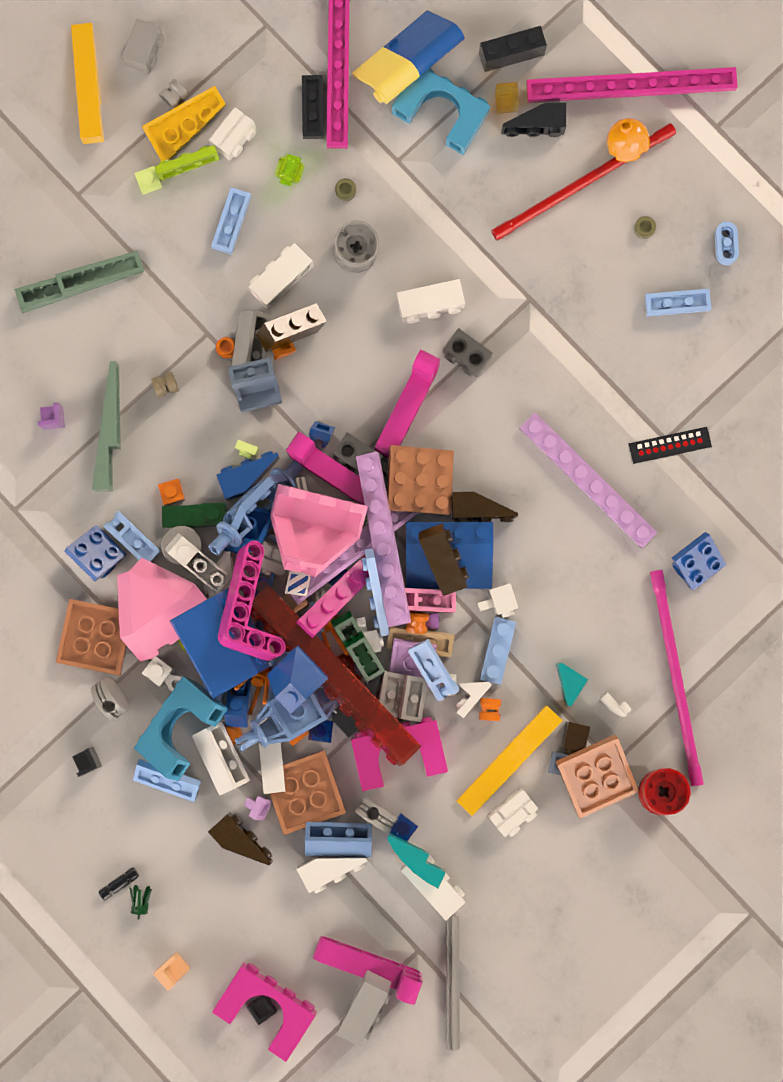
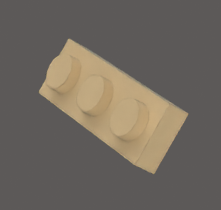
M399 626L390 627L388 649H392L394 638L418 642L429 639L431 644L437 645L436 653L438 656H452L454 634L427 631L426 634H414L406 631V627Z

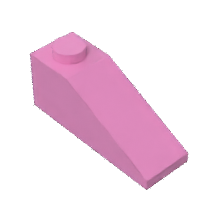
M405 588L409 611L456 612V592L443 596L441 590Z

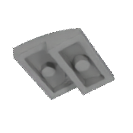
M385 671L381 676L375 714L421 722L427 682L421 677Z

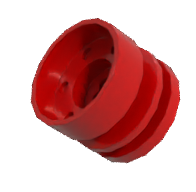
M671 768L657 769L649 772L640 781L638 796L642 806L650 813L658 816L673 815L682 811L689 803L691 796L690 784L686 777L679 771ZM658 788L666 789V791L664 792L665 796L659 797L658 794L660 793V790Z

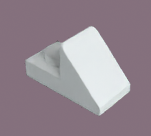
M489 682L457 684L470 696L468 698L464 696L458 702L456 707L459 709L456 712L464 718L492 684Z

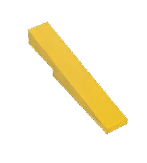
M91 22L71 25L80 139L83 144L105 142L93 24Z
M544 705L456 802L473 816L563 720L547 705Z

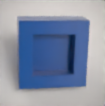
M314 421L309 432L310 439L314 443L316 439L322 440V448H326L333 436L335 427Z

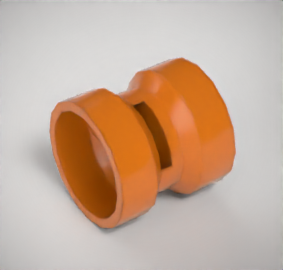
M480 698L482 708L479 713V720L500 721L499 707H501L502 699Z

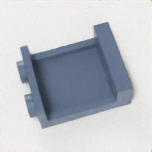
M271 357L228 367L233 390H235L241 413L282 403Z

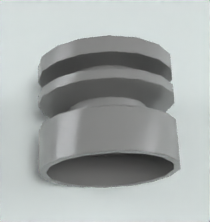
M356 220L347 222L340 227L335 235L334 242L336 262L343 269L357 273L367 270L374 264L379 250V238L375 229L364 221ZM355 245L359 246L357 253L353 252Z

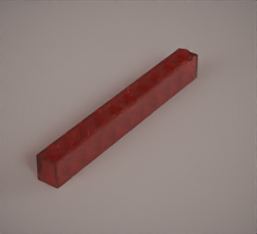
M269 585L253 599L250 616L257 621L259 619L262 622L266 633L277 636L284 641L286 653L299 646L328 676V679L321 685L325 689L324 693L326 696L340 704L342 713L347 717L351 716L356 721L355 726L362 733L366 732L372 738L370 740L377 749H382L387 754L386 758L392 765H404L422 747L317 635L311 638L297 624V621L300 619L298 615Z

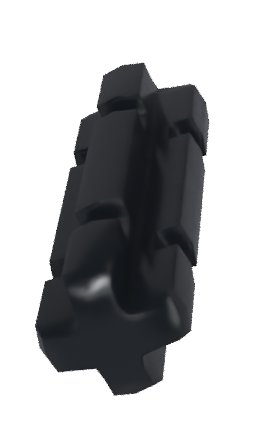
M132 867L125 874L120 875L109 883L108 887H103L98 892L100 897L106 901L113 896L112 894H116L127 886L130 881L132 882L139 877L137 870Z

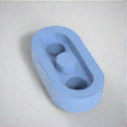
M723 222L715 230L716 258L722 265L733 264L739 255L738 230L731 222ZM722 232H727L728 237H724ZM724 252L729 253L730 257H729V258H725V257L723 256V253H724Z

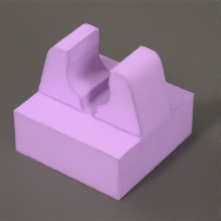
M257 796L256 799L247 797L244 806L251 810L249 817L264 821L272 800L263 796Z

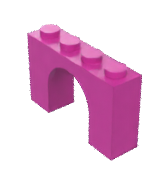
M430 716L422 718L421 722L410 725V721L397 724L398 728L389 730V727L386 726L377 728L374 734L368 735L367 731L354 734L355 738L351 739L362 792L384 787L379 765V753L387 742L396 738L411 740L418 746L422 754L427 777L448 772L436 719L432 720Z
M243 962L212 1013L231 1025L248 999L258 995L273 998L281 1006L284 1020L269 1044L268 1050L287 1062L314 1020L317 1013L314 1009L315 1006L307 1000L302 1002L296 998V993L287 987L283 989L278 986V981L269 975L265 977L260 974L259 969L255 965Z

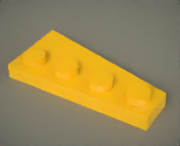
M213 86L143 125L142 129L160 160H170L226 104L216 86Z

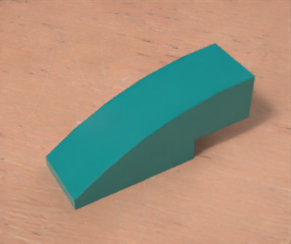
M389 833L387 840L401 861L422 880L439 889L446 874L445 869L427 861L429 857L428 851Z

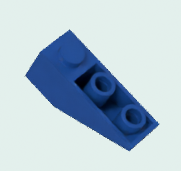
M269 451L260 455L261 458L255 461L247 459L240 463L241 466L236 468L228 466L221 469V473L216 475L225 499L230 501L246 494L280 459L278 453L273 454V451Z
M249 678L237 691L234 689L235 687L228 690L226 700L228 710L224 714L226 726L248 728L252 678Z

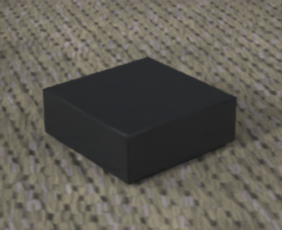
M260 995L246 1006L258 1025L277 1013V1009L268 996Z

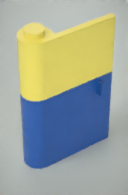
M427 10L353 71L352 75L373 87L375 91L373 95L378 102L388 104L465 39L464 34L454 22Z

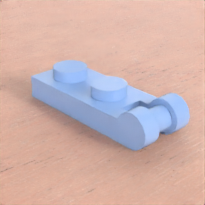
M120 511L114 514L115 517L110 523L107 522L103 526L138 560L144 558L152 562L162 552ZM122 523L125 527L119 532L116 528Z
M429 639L408 650L438 701L445 699L448 694L453 695L459 692L457 683L452 680ZM443 682L445 687L442 688L439 683Z

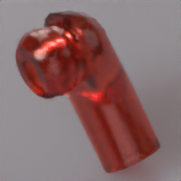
M343 653L336 657L337 666H343L349 670L351 681L362 680L361 676L356 673L354 660L349 654L345 655Z

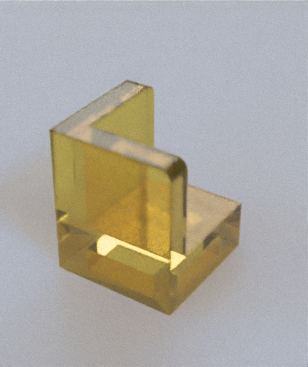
M517 82L496 84L494 93L496 114L517 112L519 106Z

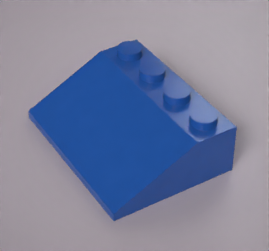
M406 522V588L440 589L420 545L418 532L443 523L445 529H450L454 541L451 543L453 548H458L462 560L459 562L461 566L467 568L470 578L467 579L468 587L465 589H492L493 522Z
M229 588L170 620L172 627L212 698L219 696L275 664L274 659L265 661L220 644L218 632ZM234 610V615L239 618L238 612ZM249 616L247 626L256 629ZM229 631V636L234 639V634ZM249 638L250 644L254 646V641Z

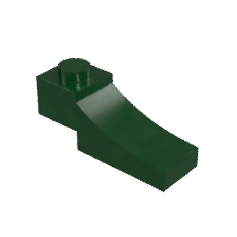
M203 503L162 506V528L217 526L219 522H223L224 514L227 512L226 504Z
M350 611L331 621L366 682L385 672Z

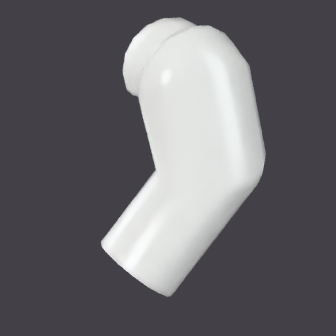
M608 692L600 697V700L611 712L621 717L627 716V713L631 711V707L627 702H622L619 705Z

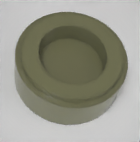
M347 178L339 180L335 186L336 196L342 201L352 200L356 195L355 183Z
M648 216L640 217L634 225L635 234L642 239L650 238L656 230L655 221Z

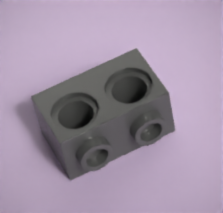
M460 328L456 330L443 348L446 360L452 364L456 362L462 366L461 370L469 376L474 375L475 377H478L493 355V352ZM460 344L464 350L457 353L453 351L452 346ZM476 356L481 360V363L473 365L469 359Z
M347 432L334 450L333 456L336 458L335 461L344 467L346 465L353 469V473L359 476L356 456L377 451ZM345 447H351L354 453L350 457H345L342 455V450ZM379 453L380 459L383 460V455Z

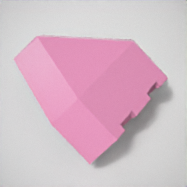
M278 484L270 517L284 570L302 572L316 577L360 539L368 506Z
M141 558L128 572L117 575L120 638L140 662L152 659L160 653L159 649L167 643L172 645L179 640L170 620L204 602L207 598L194 583Z

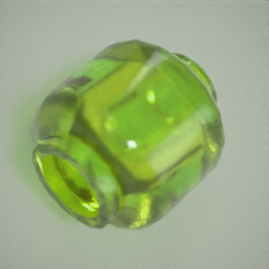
M287 153L279 158L275 176L280 179V184L291 187L292 183H300L305 168L301 158Z

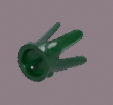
M134 885L133 894L131 887H129L132 901L130 913L138 915V920L140 915L148 914V901L152 892L150 886L146 887L143 899L142 890L137 885Z

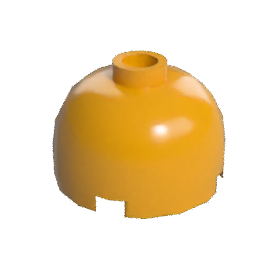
M633 118L621 119L614 123L607 135L609 154L615 156L616 160L623 162L639 159L640 154L644 151L646 153L650 146L647 128L642 122Z

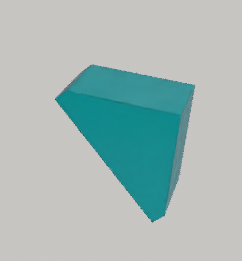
M557 663L556 667L565 706H572L589 679L564 663Z

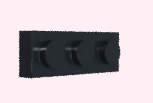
M302 75L303 139H324L323 75Z

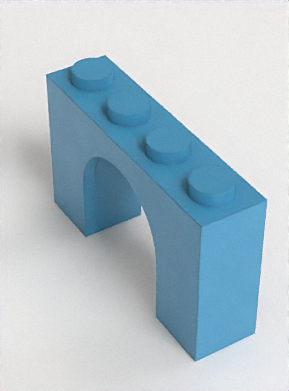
M430 68L398 95L392 105V114L410 124L425 101L435 97L450 100L457 107L459 118L446 138V146L464 156L488 117L490 105L483 98L472 96L466 88L453 85L447 77H440L434 74V71Z
M183 676L177 682L170 696L164 701L157 715L151 720L150 725L144 734L141 735L134 749L165 778L179 781L191 763L173 746L172 730L175 722L183 714L192 712L203 723L216 727L228 708L218 699L212 698L210 693L197 681Z

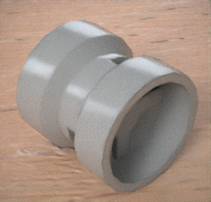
M176 79L169 83L168 90L163 89L159 93L162 100L172 109L179 105L178 100L185 99L189 95L187 90Z

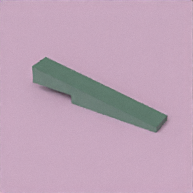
M138 251L58 273L55 274L56 277L14 290L22 313H26L142 273L144 269Z
M110 361L92 483V490L95 492H113L112 449H121L119 364L116 361Z

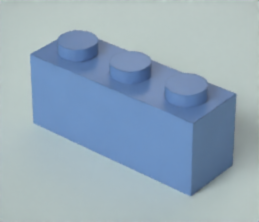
M306 822L305 856L371 857L372 824Z

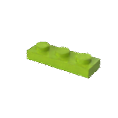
M206 145L191 154L189 152L183 153L177 159L163 160L154 167L160 181L220 159L215 145Z

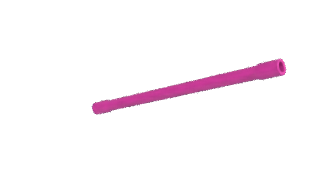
M663 570L651 571L650 576L656 596L688 763L687 769L691 786L703 785L704 782L701 766L698 762L666 596Z

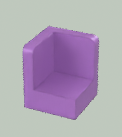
M53 403V406L40 407L41 421H38L40 428L43 430L65 428L62 405Z

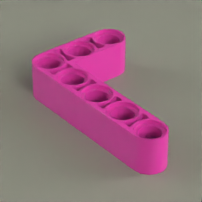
M422 349L418 352L412 365V374L374 448L375 451L384 457L389 458V446H401L437 375L440 358Z
M297 432L286 448L288 456L358 504L365 505L360 477L317 449L315 443L310 438Z
M250 541L240 548L237 554L218 632V640L224 647L270 661L285 652V643L277 636L247 626L264 556L263 545L258 541ZM248 549L252 551L253 556L249 554ZM243 570H246L248 572L249 577H247L244 574ZM239 590L243 592L244 597L239 594ZM234 610L238 612L239 618L234 615ZM229 631L234 634V639L229 636ZM249 638L254 641V646L250 644ZM269 645L274 648V653L270 650Z
M320 936L313 955V959L362 978L366 971L369 970L391 981L390 988L396 990L397 999L412 1005L416 1003L423 983L422 973L417 969L325 936Z

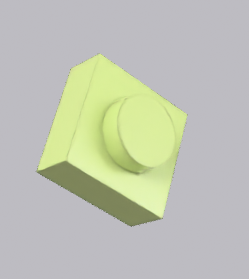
M154 166L134 173L143 195L162 188Z
M238 440L235 446L236 450L239 451V455L247 459H251V457L257 458L260 452L257 446Z

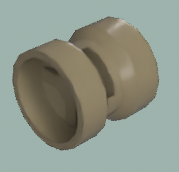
M172 371L165 373L163 377L151 378L158 398L164 397L169 392H179Z

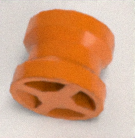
M410 611L411 623L406 625V631L414 634H426V622L429 620V615L423 612Z

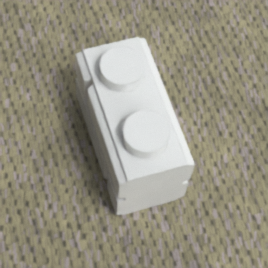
M234 107L210 137V146L215 145L216 151L231 161L233 157H238L243 150L242 145L246 140L251 141L255 136V122Z
M520 787L487 814V816L504 837L507 835L512 837L521 829L519 827L524 821L528 823L537 816L536 811L538 807Z

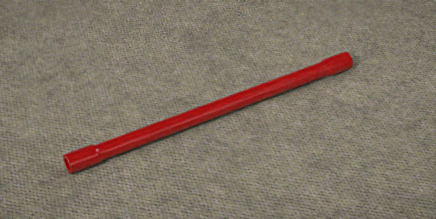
M669 123L649 136V149L676 134L675 127ZM614 157L511 220L491 230L493 237L496 241L502 239L516 228L627 162L618 161Z

